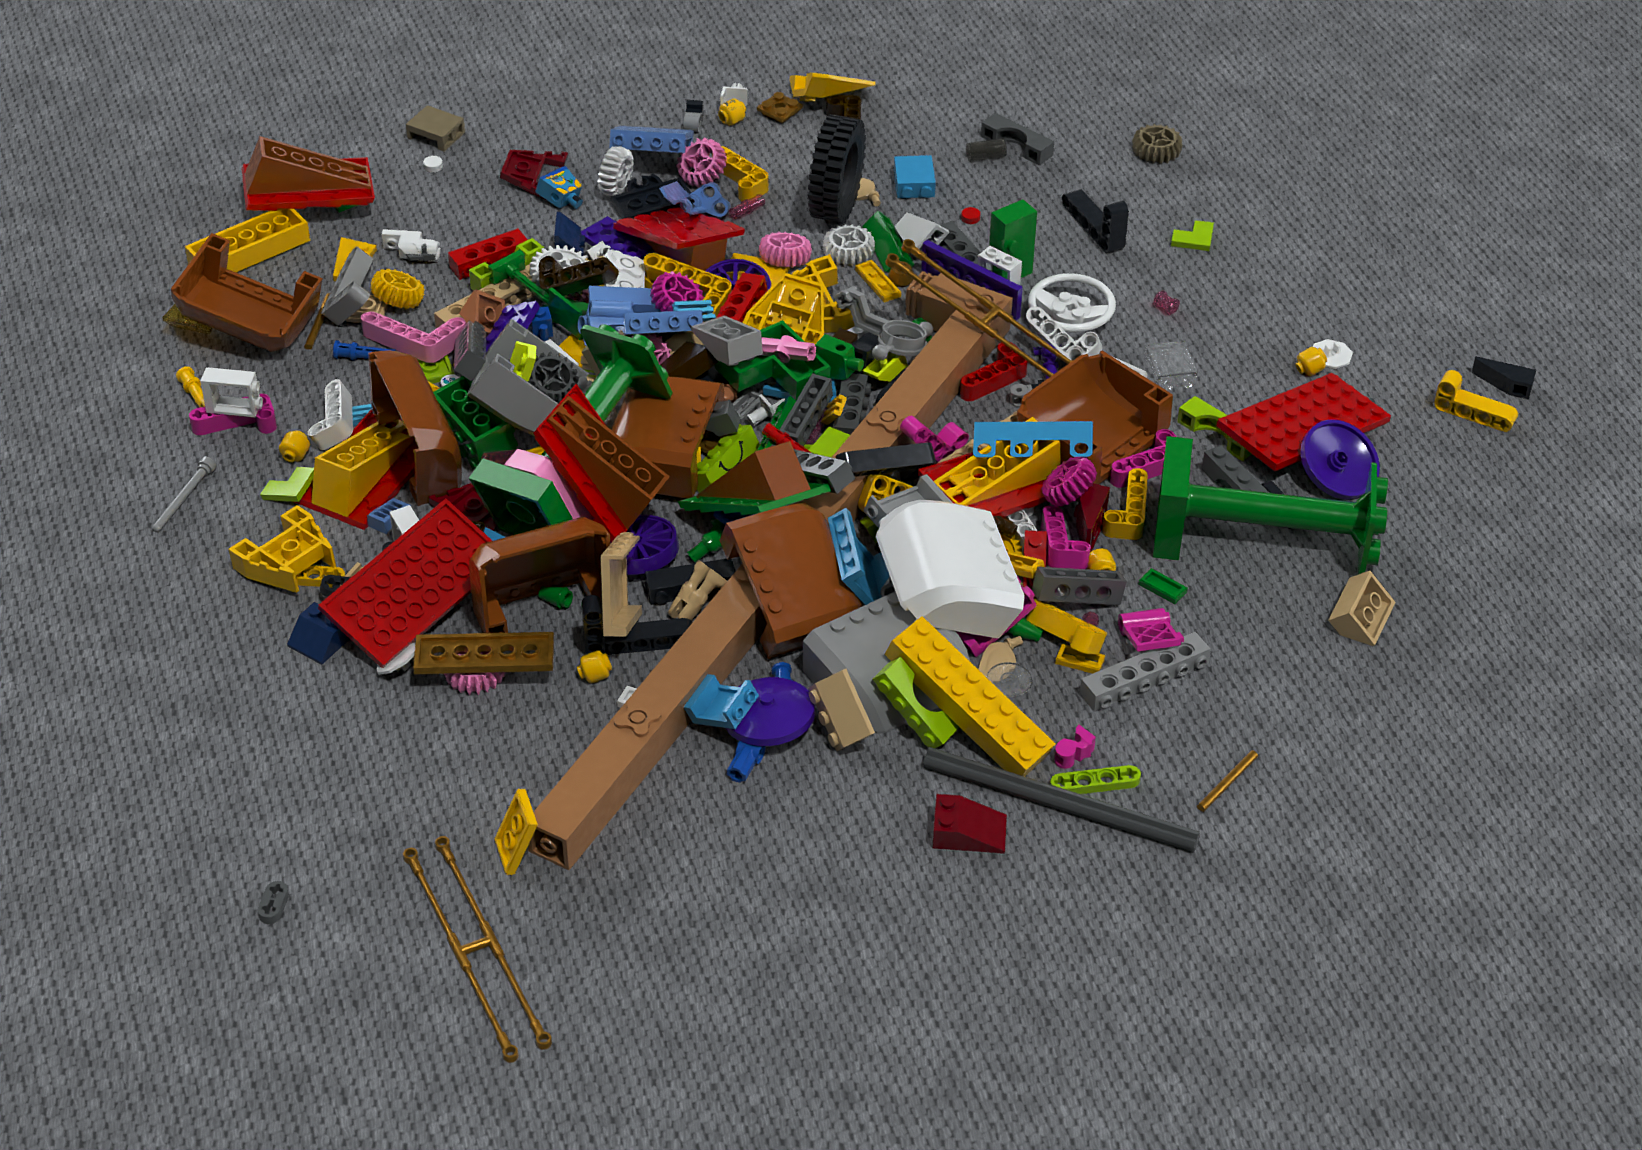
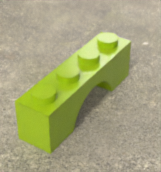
M531 238L517 245L515 252L521 250L525 253V266L532 262V257H536V252L541 253L544 247ZM486 262L469 270L470 287L473 291L492 284L489 281V278L492 277V272L488 269L489 265Z
M1196 396L1179 407L1177 420L1179 424L1193 432L1212 430L1220 433L1228 442L1227 450L1229 453L1241 461L1252 455V453L1216 426L1217 420L1227 416V414Z
M900 656L887 663L872 680L877 684L878 689L891 701L893 707L905 718L907 724L919 735L922 742L928 748H937L943 745L959 727L943 711H929L920 705L913 692L915 673Z

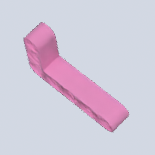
M366 312L360 317L364 337L414 356L427 363L437 362L455 350V339L466 325V321L463 318L456 317L448 320L428 334L376 312Z
M517 449L504 464L505 466L551 480L573 519L584 516L594 520V517L577 498L574 489L553 465V461L548 457Z

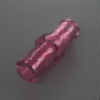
M758 194L749 200L745 199L741 201V204L730 208L729 214L733 219H737L745 214H751L755 209L765 205V198L759 200L762 195Z

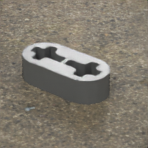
M274 881L265 888L258 906V915L262 923L273 924L281 918L289 897L288 888L284 882Z

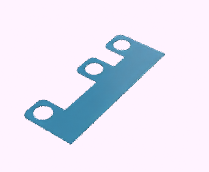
M1093 421L974 422L973 455L975 457H993L996 454V440H1011L1010 455L1013 457H1030L1033 454V440H1070L1071 456L1089 457L1093 453ZM984 443L989 444L991 451L988 454H981L978 452V446ZM1078 443H1085L1088 446V451L1079 454L1074 450V447ZM1017 444H1026L1029 448L1028 451L1024 454H1018L1015 451Z

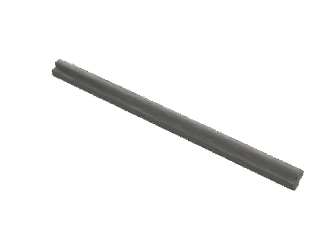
M929 747L927 755L924 757L923 764L925 768L1191 852H1195L1199 841L1200 831Z

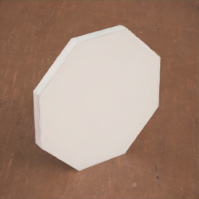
M1326 339L1313 344V347L1321 348L1327 357L1326 367L1337 369L1349 365L1353 352L1345 343Z
M416 642L406 647L384 668L377 664V673L379 675L388 674L395 670L399 671L401 668L406 671L411 666L409 661L415 656Z

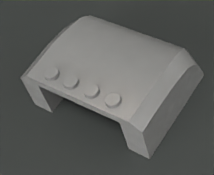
M511 318L487 350L486 362L474 377L467 396L501 420L535 436L533 434L534 431L558 403L514 373L515 365L509 361L516 341L535 345L538 357L542 352L546 356L549 352H552L553 356H556L559 352ZM560 353V358H565V356ZM573 362L574 366L572 369H577L578 372L576 375L579 377L578 387L585 394L593 382L587 380L588 372ZM560 373V376L564 379V382L566 383L564 376ZM535 375L537 382L542 386L541 382L537 379L538 377Z
M895 591L817 627L803 640V672L815 684L841 670L847 669L874 731L877 734L891 731L907 723V721L893 707L891 701L878 689L877 684L872 679L887 663L891 662L884 655L891 641L913 624L916 617L910 610L905 611ZM934 627L970 661L967 649L956 631ZM913 683V692L920 705L929 711L938 708Z

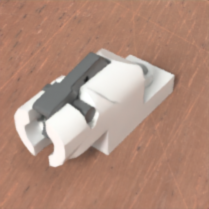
M383 229V249L399 250L400 259L424 262L439 261L440 248L438 246L440 242L422 239L421 231Z

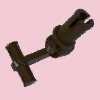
M1001 516L993 517L1000 534L1006 537H1013L1016 534L1018 526L1013 521Z

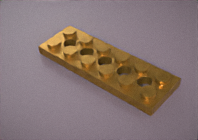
M554 632L416 635L414 674L553 671ZM528 650H534V651H535L534 653H531V654L526 653V651H528ZM482 651H488V652H489L488 654H485V655L480 654ZM504 651H512L510 654H503ZM437 652H442V653H443L442 655H439V656L434 655V654L437 653ZM458 652H466L464 655H457Z

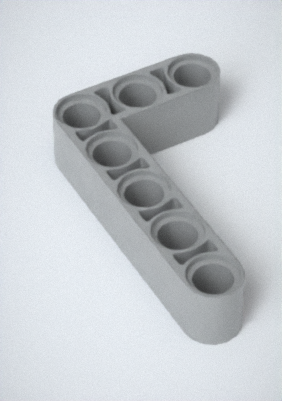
M355 247L348 255L321 312L323 316L337 326L360 309L370 297V293L362 288L361 285L373 258L359 247Z

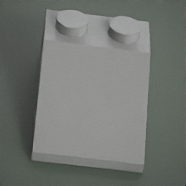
M721 316L691 326L692 332L712 355L727 366H735L738 362L753 360L755 356L763 354L761 330L727 316Z

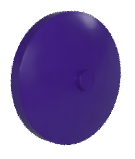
M1340 420L1321 421L1313 426L1302 440L1301 460L1307 475L1318 488L1333 497L1346 500L1361 497L1366 490L1371 462L1377 463V477H1379V458L1373 444L1362 431L1347 422Z
M780 677L751 680V683L759 697L736 729L725 728L732 737L746 744L755 746L784 744L798 738L809 729L815 717V705L809 698L808 689L798 682Z

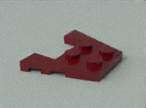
M509 150L500 172V178L546 200L535 192L544 164L563 167L567 161L568 152H561V155L552 154V151H545L544 154H534V151Z

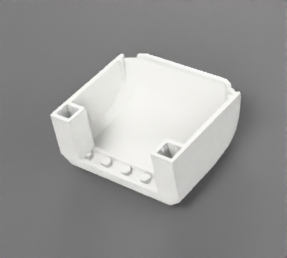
M916 500L895 508L879 521L880 527L876 533V539L898 600L905 611L910 610L916 617V620L923 616L936 628L999 639L1022 612L1024 593L990 511L950 502Z

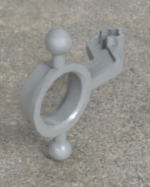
M854 286L846 288L835 295V301L838 303L839 308L850 309L856 327L878 336L879 345H876L872 350V355L876 360H884L889 352L896 355L917 356L928 343L926 337H929L933 332V327L929 322L917 324L905 320L888 321L870 313L865 294L859 292L858 288ZM895 335L906 336V337H910V338H913V339L899 338V337H896Z

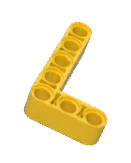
M649 253L643 259L645 275L651 280L655 281L660 275L665 272L670 273L671 271L675 274L680 272L682 276L687 275V278L690 280L694 279V284H699V289L703 291L702 296L705 297L703 300H711L712 304L710 306L713 307V314L716 317L720 312L721 306L726 302L728 294L732 292L731 282L723 277L657 253Z

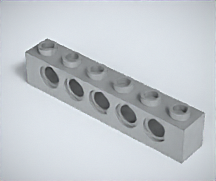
M1196 632L1183 636L1184 642H1181L1180 646L1152 649L1081 678L1080 695L1094 711L1107 708L1115 702L1127 700L1130 696L1139 692H1146L1151 687L1165 684L1175 677H1181L1192 670L1205 667L1209 664L1211 648Z

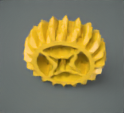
M395 269L376 271L371 280L370 287L371 293L374 294L375 298H379V301L385 302L386 305L399 307L400 309L419 306L423 300L425 290L424 285L421 284L420 280H416L415 276H410L409 273L406 274Z

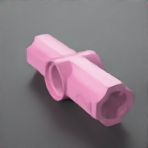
M787 335L782 336L781 339L762 337V356L775 355L783 363H788L790 359L813 361L816 357V346L814 343L798 342L793 337Z

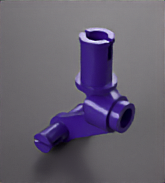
M1033 347L1034 356L1041 355L1042 360L1046 362L1042 366L1055 374L1058 363L1054 361L1057 356L1044 347Z

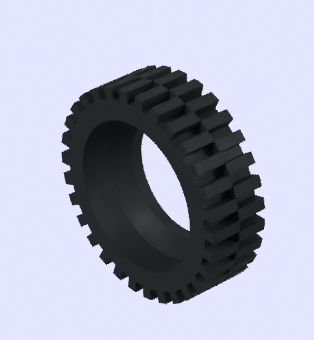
M830 114L826 117L823 126L820 128V133L817 136L818 141L814 146L815 152L812 155L813 162L810 166L811 174H809L810 183L808 185V207H810L809 213H811L812 218L844 223L850 217L852 207L855 206V199L858 196V190L860 189V179H862L863 175L862 169H864L866 130L863 121L860 119Z

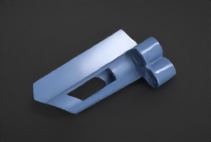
M677 181L659 188L668 201L673 205L680 203L682 210L691 215L707 212L713 216L722 217L727 215L731 209L729 201L722 197L719 186L714 182L703 185L691 194H688ZM708 186H711L715 191L713 197L708 196L706 193ZM718 203L724 204L725 211L723 213L718 212L716 208Z
M589 286L587 312L585 316L579 317L577 326L581 334L580 330L583 325L599 328L601 324L621 326L624 325V313L661 312V310L655 309V303L651 302V288Z

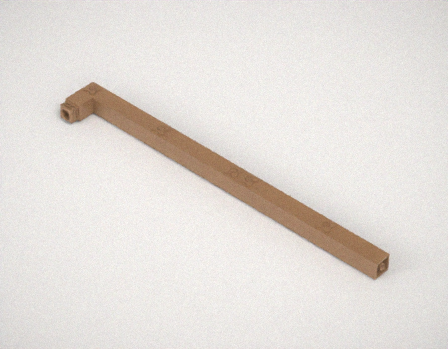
M922 271L918 275L967 312L970 311L979 319H982L990 311L978 299L942 273L938 276H932V274ZM959 279L982 297L985 296L1011 315V297ZM913 280L907 288L905 298L906 315H911L913 318H923L932 325L933 330L937 331V333L832 458H836L837 454L848 451L916 444L900 430L902 421L908 416H914L929 429L959 393L961 378L976 371L1000 341L990 337L964 318L963 314ZM996 315L988 325L996 330L1000 336L1004 337L1010 330L1011 323H1007ZM894 472L883 473L880 475L890 477ZM869 475L855 477L856 479L838 494L826 492L793 504L805 503L817 509L825 516L827 522L828 517L847 508L851 512L854 522L862 512L859 509L858 501ZM877 479L875 482L876 490L881 486L880 479ZM743 563L534 810L538 825L529 842V852L570 870L692 721L684 706L707 674L715 675L721 685L763 634L767 621Z

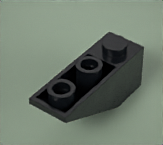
M1475 356L1472 373L1510 396L1529 400L1536 369Z

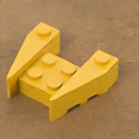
M830 254L811 260L806 264L805 268L800 271L797 269L792 273V275L823 284L824 333L837 332L839 328L849 330L855 326L850 309L839 308L838 303L832 300L827 290V287L838 284L837 267Z
M298 505L280 516L284 532L258 547L245 538L230 547L228 550L233 569L248 579L297 593L299 592L296 575L319 560L333 568L336 567L332 546L327 538L323 536L320 527L314 522L313 516Z

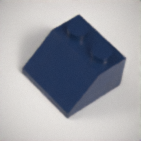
M557 212L554 232L555 249L557 245L560 246V249L567 246V250H571L574 247V252L582 251L581 256H584L585 235H582L581 227L563 213Z
M313 602L299 615L287 646L322 665L347 643L350 638L318 610V603Z

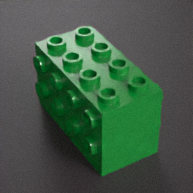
M461 376L434 391L433 393L456 438L460 454L463 458L466 457L472 469L475 470L483 458L502 465L505 464L517 450L518 443L513 434L515 429L512 425L501 420L467 396L473 380L470 381L466 377Z

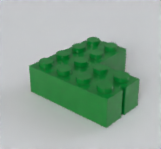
M783 320L761 329V337L781 339L782 336L787 335L793 337L798 342H805ZM816 353L813 361L790 359L788 363H783L775 355H758L753 360H744L738 362L735 366H727L725 363L718 361L715 364V369L738 392L773 377L797 400L812 373L830 378L831 366Z

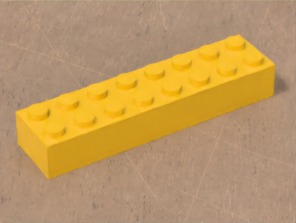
M923 616L891 641L884 655L891 661L901 656L915 673L913 683L1005 771L1025 777L1049 755L1056 743Z

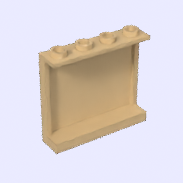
M631 532L620 533L601 555L603 636L626 637L642 615V605H628L627 555L640 539V536H633Z

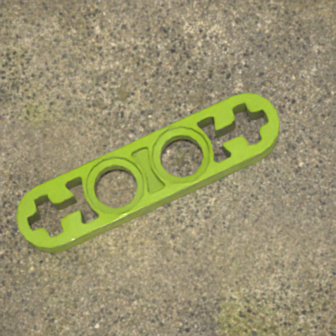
M1126 765L1058 773L1052 776L1050 785L1079 794L1129 789L1139 785L1141 772L1135 766ZM1110 777L1113 781L1106 783L1101 778ZM1087 780L1090 782V784L1081 785L1078 783V781Z

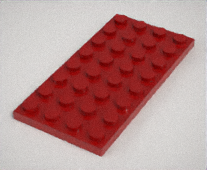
M1330 373L1217 420L1216 426L1271 469L1277 471L1301 460V444L1305 434L1321 421H1344L1365 433L1390 422L1391 415L1369 400L1368 397L1354 389L1353 386L1340 379L1338 375Z
M445 498L318 605V610L375 663L384 668L406 647L416 641V635L424 634L471 593L469 560L481 544L492 540Z

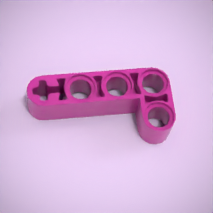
M259 394L263 398V405L258 410L256 417L206 413L205 407L196 408L189 413L191 429L195 435L210 434L256 423L261 433L268 434L276 430L277 424L272 403L266 394Z
M914 416L906 417L900 425V430L916 444L932 443L935 459L938 462L952 454L956 449L966 445L969 439V435L953 422L946 424L938 435L934 434Z
M1161 429L1156 432L1153 449L1113 462L1110 478L1111 484L1118 488L1126 487L1129 471L1134 468L1145 470L1148 474V479L1162 475L1167 436H1177L1168 429Z
M1055 506L1044 507L1041 531H1047V565L1054 568L1086 569L1090 556V544L1084 541L1068 540L1062 509Z

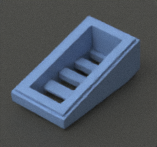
M395 498L389 500L367 515L368 526L387 534L392 529L390 515L388 514L392 510L400 509L398 507L403 508L409 506V504Z

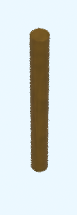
M330 293L325 295L304 345L305 349L311 350L325 319L321 312Z
M1251 750L1197 805V808L1204 812L1258 758V754Z

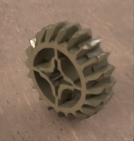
M1153 124V126L1146 125V127H1140V130H1136L1132 139V148L1135 156H1139L1140 160L1145 159L1146 162L1152 161L1153 164L1155 162L1162 164L1163 161L1169 163V160L1174 161L1175 158L1179 157L1183 145L1182 136L1179 135V132L1175 131V128L1170 129L1168 126L1164 127L1161 124L1159 126Z

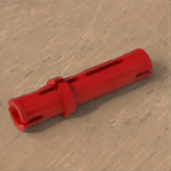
M768 423L763 428L762 434L771 439L776 445L790 441L793 449L811 453L790 438L788 433H783L771 423Z

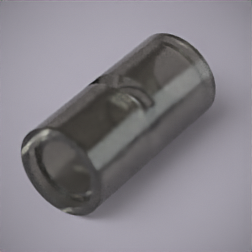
M1004 138L966 143L968 161L985 160L987 157L988 159L1006 157L1007 147Z

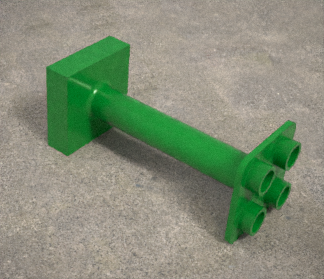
M601 324L599 328L583 325L580 330L581 335L600 370V373L584 395L603 422H605L628 388L663 399H670L673 392L667 381L669 375L659 365L654 354L656 348L651 340L640 334H635L633 338L620 335L614 328L605 324ZM545 451L542 453L543 456L551 459ZM484 458L469 477L498 529L503 532L516 535L573 519L551 480Z
M1167 436L1159 492L1153 558L1179 560L1184 520L1186 517L1348 534L1352 536L1359 548L1358 575L1366 571L1367 565H1378L1381 540L1372 539V536L1385 533L1387 508L1377 507L1376 503L1385 504L1388 478L1377 477V463L1371 462L1365 493L1356 502L1194 485L1189 482L1193 439Z

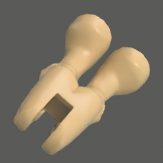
M698 560L694 565V572L689 581L684 583L668 611L669 616L692 620L705 604L709 593L714 588L721 589L727 580ZM704 580V582L702 583V585L700 586V588L697 589V587L699 586V584Z

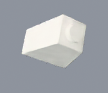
M906 213L895 225L903 241L905 239L913 240L915 246L921 251L922 243L926 240L939 245L949 233L942 226L910 213Z

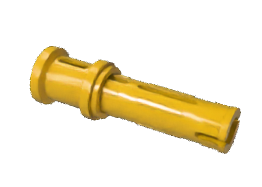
M191 367L180 368L176 373V378L183 384L184 391L191 394L199 408L205 407L200 379L194 376V371Z

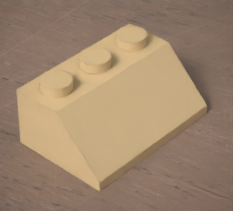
M1367 571L1349 578L1328 621L1341 636L1374 646L1396 602L1373 573Z
M847 669L816 682L808 688L809 698L813 704H816L819 711V720L826 727L829 733L828 740L831 746L835 747L836 751L860 742L875 733Z

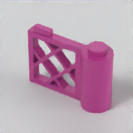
M1164 608L1118 615V626L1121 635L1128 637L1137 652L1180 646L1181 642H1184L1182 634L1180 632L1176 633L1170 625V614L1165 612Z

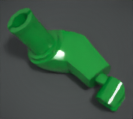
M711 518L710 522L713 527L710 532L703 535L702 541L687 552L695 563L710 551L717 552L722 548L720 538L725 525L718 519Z

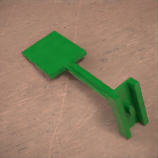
M518 250L488 266V269L492 272V277L489 278V281L493 285L509 277L517 280L550 306L551 318L580 341L583 339L577 326L578 319L582 316V310L552 287L549 288V294H547L520 272L526 269L524 252Z

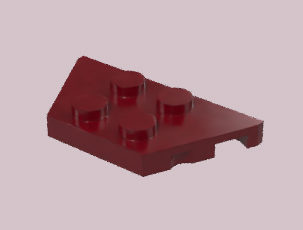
M472 483L463 485L460 488L447 490V495L436 498L435 494L429 496V504L434 507L446 498L470 521H482L486 528L493 531L497 527Z

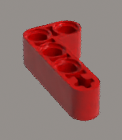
M999 343L997 346V360L961 378V399L964 401H975L1024 378L1027 375L1028 361L1003 343Z

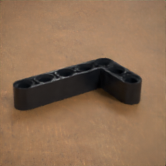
M1082 189L1062 195L1064 208L1105 253L1125 247L1129 216L1128 206L1125 201L1121 200L1105 205L1102 212Z
M932 443L848 451L835 456L836 459L845 460L852 466V473L855 477L899 472L901 481L915 480L920 477L918 469L937 464Z
M589 595L584 597L581 602L586 654L601 651L603 654L614 655L671 649L693 623L688 618L637 622L626 637L603 636L601 598L596 595Z

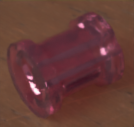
M1162 290L1154 297L1153 304L1156 307L1163 308L1168 315H1172L1178 310L1180 301L1177 298H1171L1166 291Z

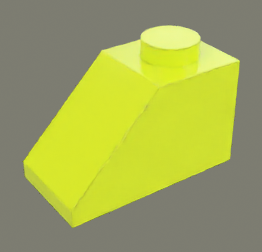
M889 352L884 360L874 359L863 370V373L877 380L891 382L904 368L908 367L906 357Z

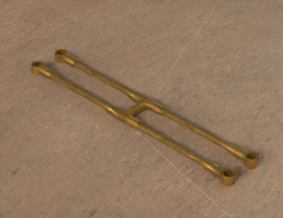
M905 239L901 247L902 251L913 254L921 261L924 260L978 299L982 305L990 310L982 319H979L970 311L967 312L910 271L909 267L899 261V257L896 254H888L885 261L888 267H895L903 274L909 275L963 314L964 318L990 337L996 338L1048 377L1054 374L1000 336L996 330L988 325L996 315L1017 327L1065 363L1069 364L1073 361L1013 319V316L985 296L982 297L928 258L924 252L915 246L913 240Z
M446 836L438 837L435 840L436 850L442 853L447 864L451 866L485 936L462 946L456 934L452 932L423 874L424 870L418 861L417 850L411 847L405 849L403 852L404 861L410 864L415 876H418L447 934V940L462 970L466 972L497 1033L496 1038L503 1050V1059L508 1063L515 1062L518 1059V1049L516 1046L511 1045L506 1033L502 1031L471 970L472 965L466 956L490 946L495 958L501 963L530 1020V1026L536 1036L537 1047L542 1050L550 1048L552 1045L551 1035L544 1031L540 1021L535 1018L504 958V952L488 921H485L455 863L456 859L450 849L449 838Z

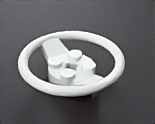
M1065 273L1047 277L1039 281L1031 289L1028 296L1029 309L1039 306L1047 314L1051 315V318L1066 332H1083L1098 328L1110 320L1116 308L1115 297L1105 284L1095 278L1081 274ZM1064 281L1085 283L1101 291L1106 297L1108 305L1091 306L1088 297L1071 295L1068 292H1062L1059 297H1056L1043 290V288Z

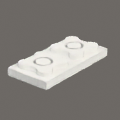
M608 249L605 257L618 268L619 275L617 279L604 284V286L644 288V260L625 255L620 251Z

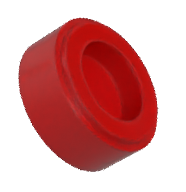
M965 208L961 212V220L966 224H976L980 221L981 213L977 208Z

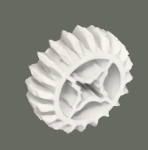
M615 146L608 149L607 154L604 155L601 167H599L598 188L607 197L624 193L625 189H627V181L632 177L633 156L624 147Z
M844 224L842 227L837 225L836 229L831 228L830 231L826 232L823 240V251L825 255L830 254L837 266L843 264L845 267L847 264H850L853 267L854 264L858 265L861 262H866L867 259H871L875 251V241L871 232H867V228L861 229L860 226L855 227L853 224L851 226Z

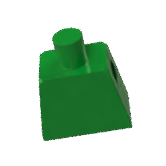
M824 334L815 344L816 353L831 366L830 379L846 380L855 370L861 371L863 369L864 361L863 359L855 358L854 346L827 334Z

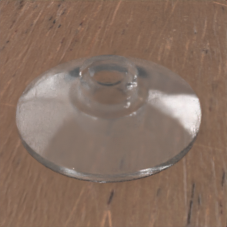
M1000 663L993 666L987 673V678L1008 698L1025 694L1032 685L1030 672L1024 666L1017 663Z

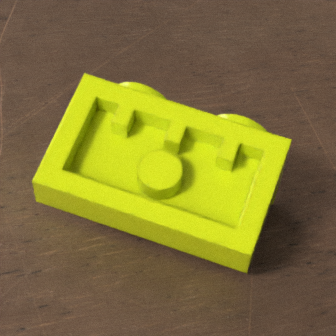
M516 341L509 362L515 365L514 373L529 381L536 361V346Z

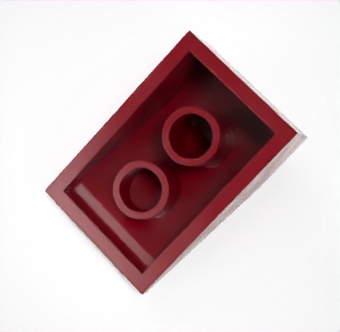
M1095 483L1087 489V492L1082 494V497L1076 499L1078 504L1074 511V517H1077L1076 528L1079 540L1090 544V552L1093 551L1101 533L1103 516L1108 511L1110 487Z
M936 794L933 849L1005 854L1007 814L960 795Z

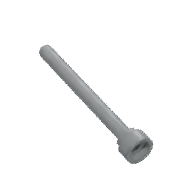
M203 457L199 461L197 472L152 527L153 531L159 532L201 479L213 473L217 467L213 459Z

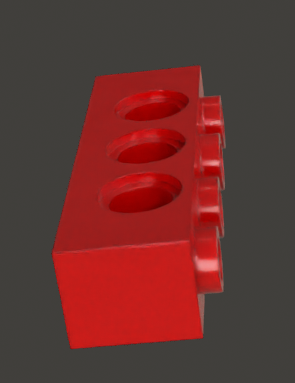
M518 228L448 252L449 267L459 280L469 277L470 269L483 262H486L488 265L495 263L514 253L516 246L528 239Z
M742 273L739 280L736 281L732 292L728 294L726 302L721 306L716 318L727 316L743 323L747 312L768 291L765 276Z

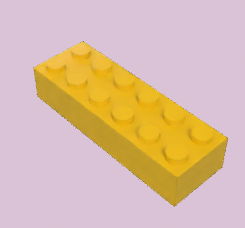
M278 208L277 211H268L215 233L220 237L230 240L227 269L233 272L243 270L310 241L308 222L295 209ZM208 237L185 246L188 264Z

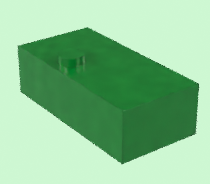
M1024 199L991 212L989 246L1022 261L1021 278L1033 273L1037 211ZM993 265L992 272L1007 279L1008 272Z

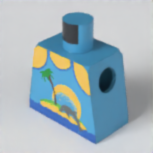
M566 166L539 178L535 192L556 207L562 208L571 204L577 209L583 203V200L579 197L582 185Z

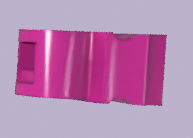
M1078 724L1075 730L1074 741L1064 738L1056 745L1054 762L1057 767L1068 769L1074 765L1075 760L1081 761L1084 758L1091 757V753L1095 748L1096 737Z

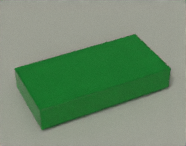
M1152 568L1139 579L1138 583L1141 587L1173 604H1176L1188 590V587Z

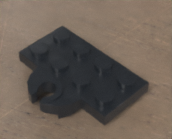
M652 173L651 176H642L643 185L637 184L636 178L628 180L626 185L627 192L611 196L610 199L611 204L622 219H634L638 215H650L656 211L667 212L668 209L680 207V203L673 205L663 196L659 188L677 181L688 194H691V191L681 177L663 182L657 175Z

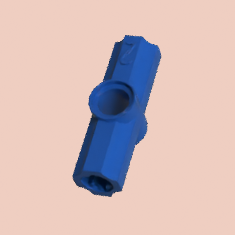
M739 741L735 757L727 769V775L732 781L738 783L746 781L754 765L760 764L764 756L765 746H755Z

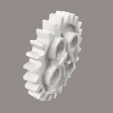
M559 245L556 246V249L549 246L548 251L542 248L541 253L536 252V257L533 256L532 262H530L529 270L532 282H536V285L540 287L539 262L545 256H552L563 268L587 262L588 256H581L582 251L574 252V247L571 250H567V246H564L563 249H560Z

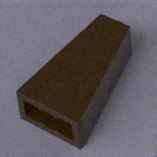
M686 341L660 365L668 372L669 377L695 379L717 364L718 361L705 345Z

